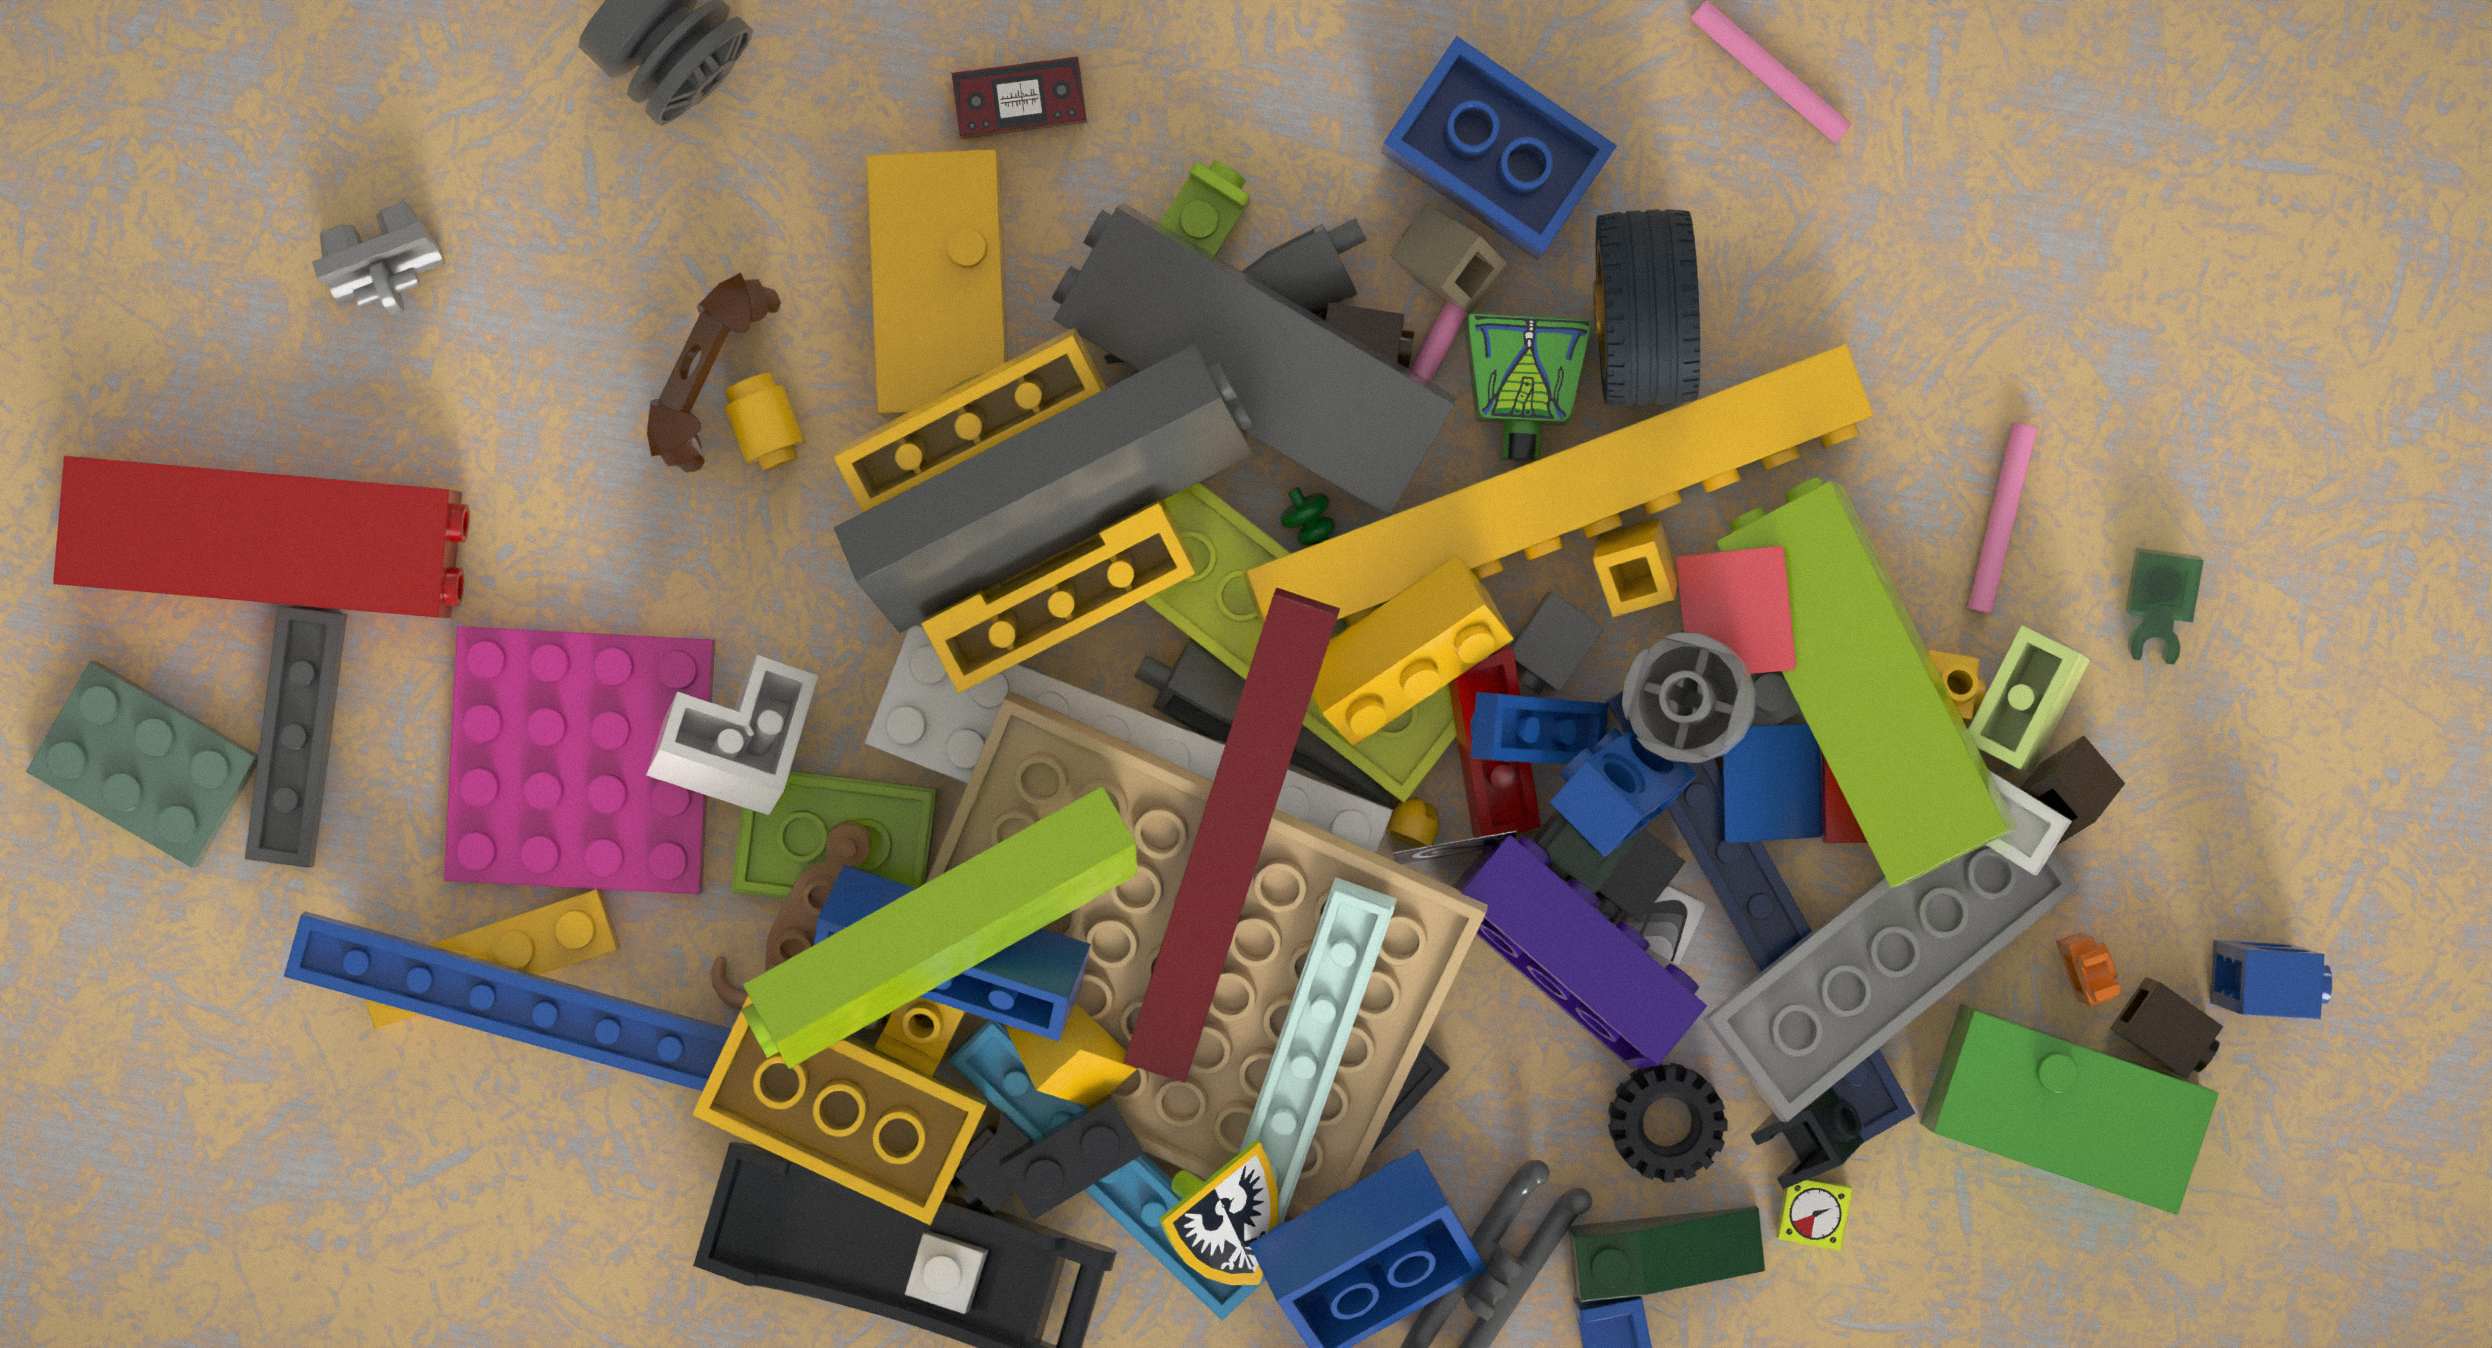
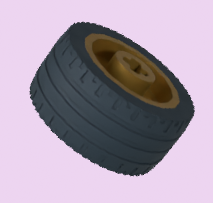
M1654 209L1646 210L1645 212L1635 210L1621 213L1619 211L1597 216L1595 236L1596 280L1593 281L1595 338L1596 341H1599L1601 380L1605 404L1648 406L1649 404L1667 405L1668 403L1678 404L1697 400L1700 384V308L1696 246L1690 212L1665 209V211Z

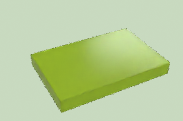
M790 770L784 792L770 815L741 807L731 892L787 899L801 872L814 863H821L826 860L827 851L825 843L829 831L834 825L842 821L858 822L867 828L871 835L872 845L868 857L863 863L852 868L919 888L926 884L938 788Z

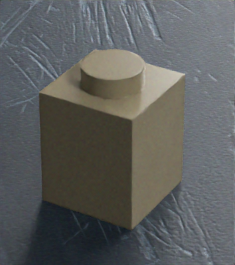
M1426 204L1415 221L1407 227L1401 240L1389 255L1420 285L1468 314L1472 313L1507 265V262L1479 234L1429 204Z

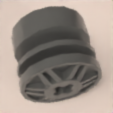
M605 0L581 34L579 48L612 78L626 74L639 65L640 67L629 84L627 95L637 103L650 99L647 103L646 113L657 124L663 126L674 121L691 107L709 96L727 77L734 63L751 40L753 29L743 19L736 16L726 21L730 7L723 0H712L695 11L692 10L698 0Z

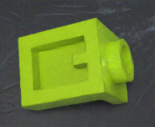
M1214 160L1211 166L1207 168L1196 161L1189 171L1190 176L1159 224L1216 256L1249 205L1250 195L1242 190L1246 180L1226 165Z

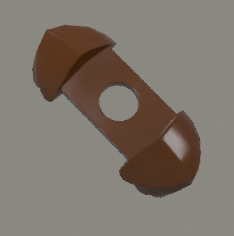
M739 273L719 283L697 305L700 315L659 399L650 401L647 436L651 457L660 455L667 466H678L685 472H694L703 467L705 460L699 454L702 445L697 435L701 430V422L690 411L729 331L745 333L750 329L751 322L764 319L768 312H778L781 302L774 289L763 287L759 279L744 280L742 274ZM701 351L698 365L688 377L691 363L698 352Z

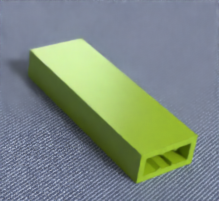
M1816 477L1786 492L1784 495L1788 503L1766 514L1763 507H1760L1734 519L1728 524L1732 533L1716 542L1721 552L1782 546L1784 548L1796 668L1794 670L1782 671L1886 880L1890 887L1894 888L1911 882L2018 829L1843 485L1832 481L1822 484L1820 478Z
M1101 786L743 984L752 1004L744 1007L741 1011L766 1057L769 1058L780 1052L788 1069L1138 875L1136 842L1105 789Z

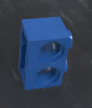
M1614 728L1591 751L1585 748L1574 757L1559 774L1566 784L1550 801L1604 857L1608 856L1662 815L1698 775L1686 762L1666 760L1645 749L1637 740L1639 737L1633 731V728L1623 735Z
M2214 940L2210 1003L2241 1015L2321 1019L2322 1004L2329 1002L2332 993L2331 969L2329 965H2324L2325 954L2291 944Z

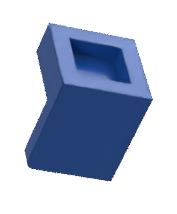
M1641 1296L1581 1302L1579 1297L1573 1298L1582 1348H1652Z

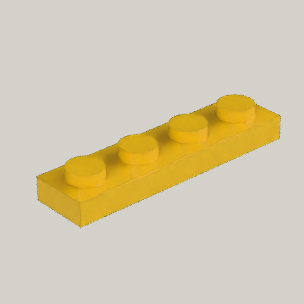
M595 889L428 944L535 975L545 974L620 948L601 889ZM364 999L374 1030L420 1015L415 1012Z

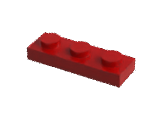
M1506 644L1448 683L1474 838L1513 831L1519 834L1541 827L1531 762L1471 758V719L1475 712L1476 693L1521 696L1514 649Z

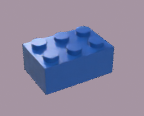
M1456 36L1384 141L1381 153L1536 260H1539L1617 145Z
M1419 1149L1402 1158L1388 1162L1376 1173L1346 1190L1333 1193L1321 1204L1289 1222L1275 1226L1268 1234L1249 1244L1277 1303L1308 1348H1351L1487 1271L1457 1212Z

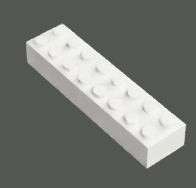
M920 624L909 628L864 743L968 784L1001 704L1010 690L1212 781L1215 779L1226 744L1020 663L958 694L923 626ZM1290 768L1287 770L1275 807L1277 810L1374 853L1378 850L1393 811L1390 807Z

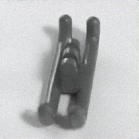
M1530 1160L1523 1164L1505 1186L1471 1237L1487 1271L1427 1304L1411 1327L1400 1348H1429L1462 1297L1467 1307L1479 1315V1318L1459 1348H1489L1571 1224L1579 1214H1583L1591 1208L1592 1197L1590 1193L1583 1188H1572L1563 1194L1518 1257L1498 1244V1242L1537 1186L1544 1184L1550 1176L1548 1166L1541 1160Z

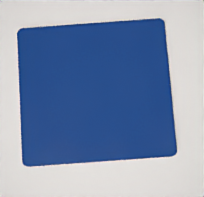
M1809 725L1750 726L1745 737L1727 754L1723 755L1725 841L1727 843L1821 837L1820 747Z

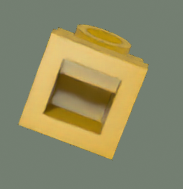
M917 997L892 1011L874 1049L933 1077L965 1015V1011Z

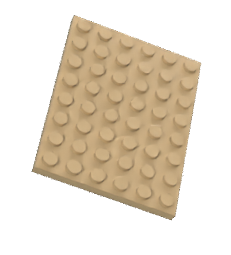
M1009 690L1001 704L926 883L1103 786L1136 842L1138 875L1046 925L1043 929L1091 944L1082 987L1076 1003L1128 1051L1214 781ZM1275 809L1186 1082L1183 1083L1138 1068L1113 1090L1110 1095L1143 1147V1151L1205 1179L1210 1178L1239 1154L1335 877L1397 898L1395 909L1286 1212L1287 1215L1296 1218L1324 1202L1333 1193L1346 1190L1356 1184L1483 921L1488 905L1461 894L1462 891ZM892 1012L880 1018L875 1029L870 1030L882 1034ZM965 1012L941 1061L951 1065L948 1062L950 1054L987 1018Z

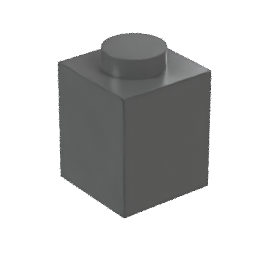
M1547 592L1509 645L1514 649L1518 680L1538 694L1542 692L1546 685L1552 690L1560 692L1604 631V628L1554 592Z

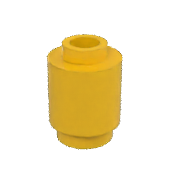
M772 372L750 377L724 389L729 403L724 407V410L746 465L759 462L762 471L765 472L786 465L799 458L795 448L805 443L806 440L784 385H776Z

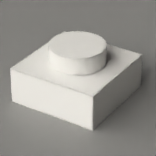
M929 1230L924 1232L905 1295L966 1314L970 1311L988 1250Z

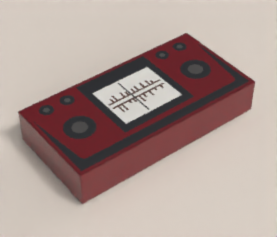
M1078 56L952 73L961 139L1087 123Z

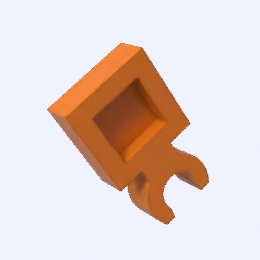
M2082 933L2056 941L2077 1001L2088 1006H2094L2115 998L2114 995L2121 993L2119 983L2114 981V979H2117L2114 962L2104 943L2096 945L2094 937Z

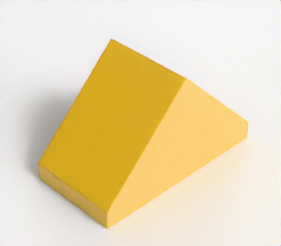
M1076 1002L1059 1042L1004 1024L1037 1091L1089 1107L1109 1095L1138 1069V1067L1124 1063L1127 1051Z

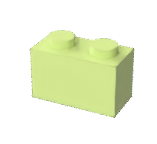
M2021 625L1968 728L1976 747L2020 770L2032 774L2090 659Z

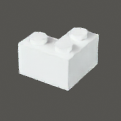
M757 655L742 682L734 710L677 692L664 717L646 776L770 815L784 792L818 675Z

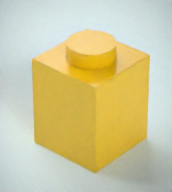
M1660 517L1598 536L1593 562L1612 617L1675 599L1678 584L1677 567Z

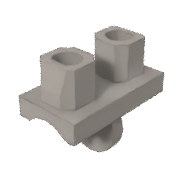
M399 202L381 209L376 217L382 235L362 243L360 234L353 225L341 224L320 233L322 258L313 261V267L317 279L328 286L338 304L355 298L359 307H363L381 300L388 314H397L404 311V303L400 292L420 285L419 273L446 264L441 247L423 223L418 220L406 202Z

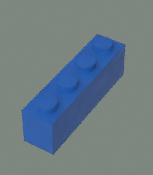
M843 865L817 918L814 945L917 888ZM1041 928L919 997L1059 1042L1082 987L1091 944Z

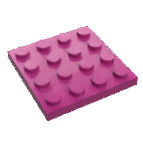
M457 626L444 881L701 894L703 887L707 795L646 776L664 717L676 693L680 692L712 703L715 640Z

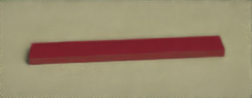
M1276 587L1124 1060L1126 1064L1183 1083L1186 1082L1340 611L1338 607Z

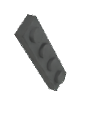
M278 606L247 837L246 860L307 868L314 866L347 614Z

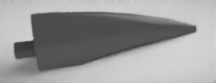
M1356 218L1328 232L1324 225L1321 224L1267 251L1242 272L1316 314L1327 309L1328 302L1338 303L1346 298L1357 295V291L1339 254L1367 240ZM1110 353L1104 355L1107 364L1124 362Z
M1191 637L1173 669L1146 654L1137 668L1134 677L1160 691L1152 707L1207 737L1226 742L1246 680ZM1302 724L1290 764L1303 768L1387 807L1391 805L1393 798L1379 783Z

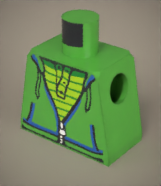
M1468 314L1466 317L1465 335L1476 421L1503 422L1501 459L1515 461L1540 460L1541 425H1566L1569 423L1590 335L1591 320Z

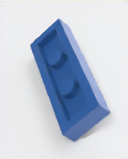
M1477 692L1475 712L1471 719V758L1568 764L1585 748L1591 751L1606 735L1608 704Z

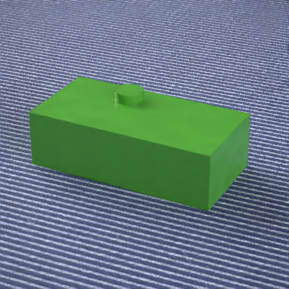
M1960 1004L1920 1124L1935 1134L2178 1215L2219 1093L2201 1084Z

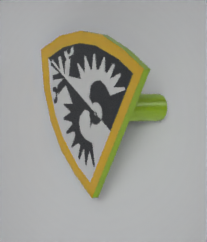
M1256 1139L1205 1182L1188 1170L1178 1172L1174 1176L1171 1186L1172 1190L1183 1199L1159 1218V1222L1169 1242L1183 1262L1204 1277L1229 1285H1260L1264 1274L1249 1244L1268 1234L1272 1228L1278 1225V1188L1268 1157L1261 1142Z

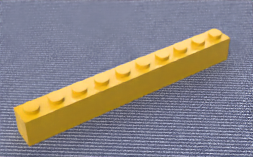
M1847 344L1252 568L1242 573L1262 628L1276 587L1340 608L1337 620L1344 618L1347 628L1379 608L1380 603L1391 600L1456 555L1460 556L1480 580L1504 570L1500 561L1501 557L1523 549L1527 561L1564 548L1559 535L1583 527L1586 537L1590 538L1622 526L1623 523L1619 513L1642 504L1645 514L1648 516L1682 503L1678 490L1702 482L1705 493L1740 481L1742 479L1738 467L1756 460H1761L1766 471L1798 459L1801 456L1797 445L1820 437L1823 448H1827L1860 435L1856 422L1870 418L1874 414Z

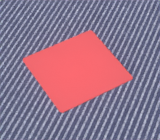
M1782 546L1677 557L1676 565L1684 633H1701L1730 646L1750 669L1751 674L1789 671L1796 668L1785 553Z

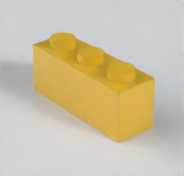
M1456 555L1331 639L1318 675L1313 696L1324 717L1353 747L1486 659L1514 638L1488 590L1460 556Z

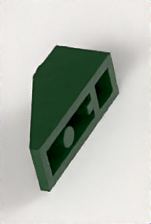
M1757 1206L1570 1226L1568 1229L1574 1287L1581 1302L1648 1295L1765 1271L1759 1208Z

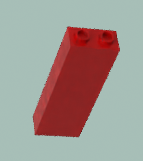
M64 456L53 584L451 618L452 606H460L463 598L464 571L462 568L455 567L458 542L465 543L468 536L470 511L467 504H461L462 492L450 489Z

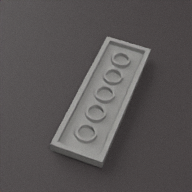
M1983 845L1902 886L1891 888L1883 874L1705 1016L1703 1020L1781 1122H1788L2072 893L2079 885L2054 852L2051 853L2036 876L1987 845Z

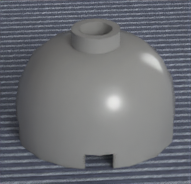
M1676 632L1665 636L1667 639L1657 642L1650 649L1645 648L1635 657L1623 685L1622 708L1625 718L1630 720L1633 731L1639 737L1637 740L1645 749L1666 760L1675 762L1701 763L1727 754L1745 737L1755 717L1757 691L1750 669L1730 646L1701 633Z

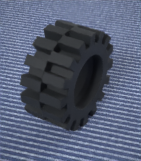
M1672 1062L1671 1065H1662L1660 1063L1659 1066H1651L1643 1071L1637 1069L1630 1073L1631 1078L1624 1085L1620 1083L1615 1090L1617 1096L1614 1103L1610 1102L1608 1110L1610 1115L1609 1133L1614 1141V1146L1625 1162L1632 1169L1639 1171L1642 1176L1651 1180L1659 1178L1663 1182L1675 1183V1178L1680 1177L1689 1180L1696 1177L1695 1172L1700 1168L1704 1167L1707 1170L1714 1163L1711 1158L1716 1151L1721 1153L1725 1144L1722 1140L1723 1132L1727 1131L1728 1120L1724 1117L1723 1112L1725 1106L1714 1090L1715 1088L1693 1069L1690 1070L1681 1064ZM1662 1098H1675L1687 1105L1691 1113L1692 1123L1688 1135L1681 1142L1672 1146H1661L1653 1143L1647 1138L1643 1129V1118L1646 1110L1653 1102Z

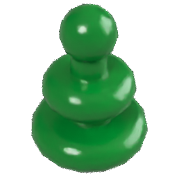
M1299 487L1290 490L1288 495L1293 504L1281 514V525L1285 528H1295L1302 525L1297 534L1298 542L1301 545H1316L1329 540L1328 535L1335 528L1334 521L1330 517L1319 518V515L1329 506L1328 497L1323 493H1315L1304 497Z

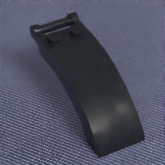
M730 1142L693 1266L747 1286H759L790 1292L887 1317L952 1338L976 1348H1082L1105 1271H1112L1117 1251L1105 1245L1084 1241L999 1210L993 1213L984 1205L975 1209L964 1199L946 1193L931 1225H928L760 1146ZM928 1230L988 1250L970 1311L966 1314L905 1295L922 1235ZM1065 1259L1079 1263L1080 1267L1057 1344L1054 1345L1043 1341L1042 1336Z

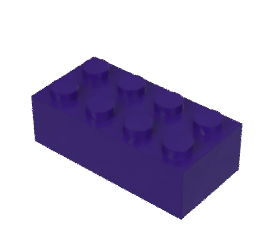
M1508 835L1484 849L1452 886L1462 891L1461 894L1488 905L1487 912L1476 935L1630 1069L1659 1066L1707 1007L1695 995L1699 989L1697 983L1684 971L1671 963L1663 968L1646 953L1650 944L1637 930L1623 921H1620L1616 926L1596 910L1601 904L1598 897L1575 879L1571 878L1566 884L1548 868V865L1552 862L1550 856L1529 838L1522 836L1517 841L1511 835Z

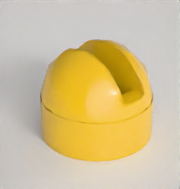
M1418 797L1409 798L1405 803L1400 802L1392 811L1385 833L1394 839L1418 848L1433 846L1439 832L1440 823L1437 809L1430 803H1424Z

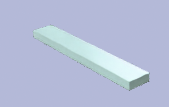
M1335 877L1239 1151V1153L1242 1152L1256 1139L1261 1142L1271 1164L1278 1188V1225L1284 1221L1397 902L1395 897Z

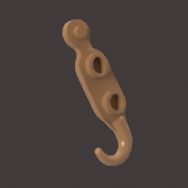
M842 821L834 825L829 831L825 843L827 851L826 860L806 867L798 876L770 929L766 942L765 972L814 945L817 918L843 865L849 867L857 866L863 863L869 855L872 845L871 835L867 828L860 823ZM718 956L711 970L712 986L722 1001L732 1008L741 1010L748 994L746 991L739 990L729 983L725 974L727 960L724 956Z

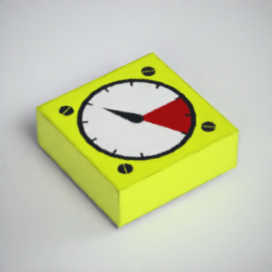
M1810 1178L1784 1189L1775 1236L1780 1240L1841 1251L1853 1188L1849 1185Z

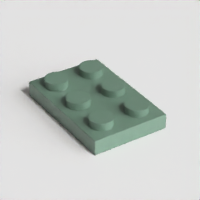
M90 661L26 772L192 868L199 866L257 766L258 754L98 661Z

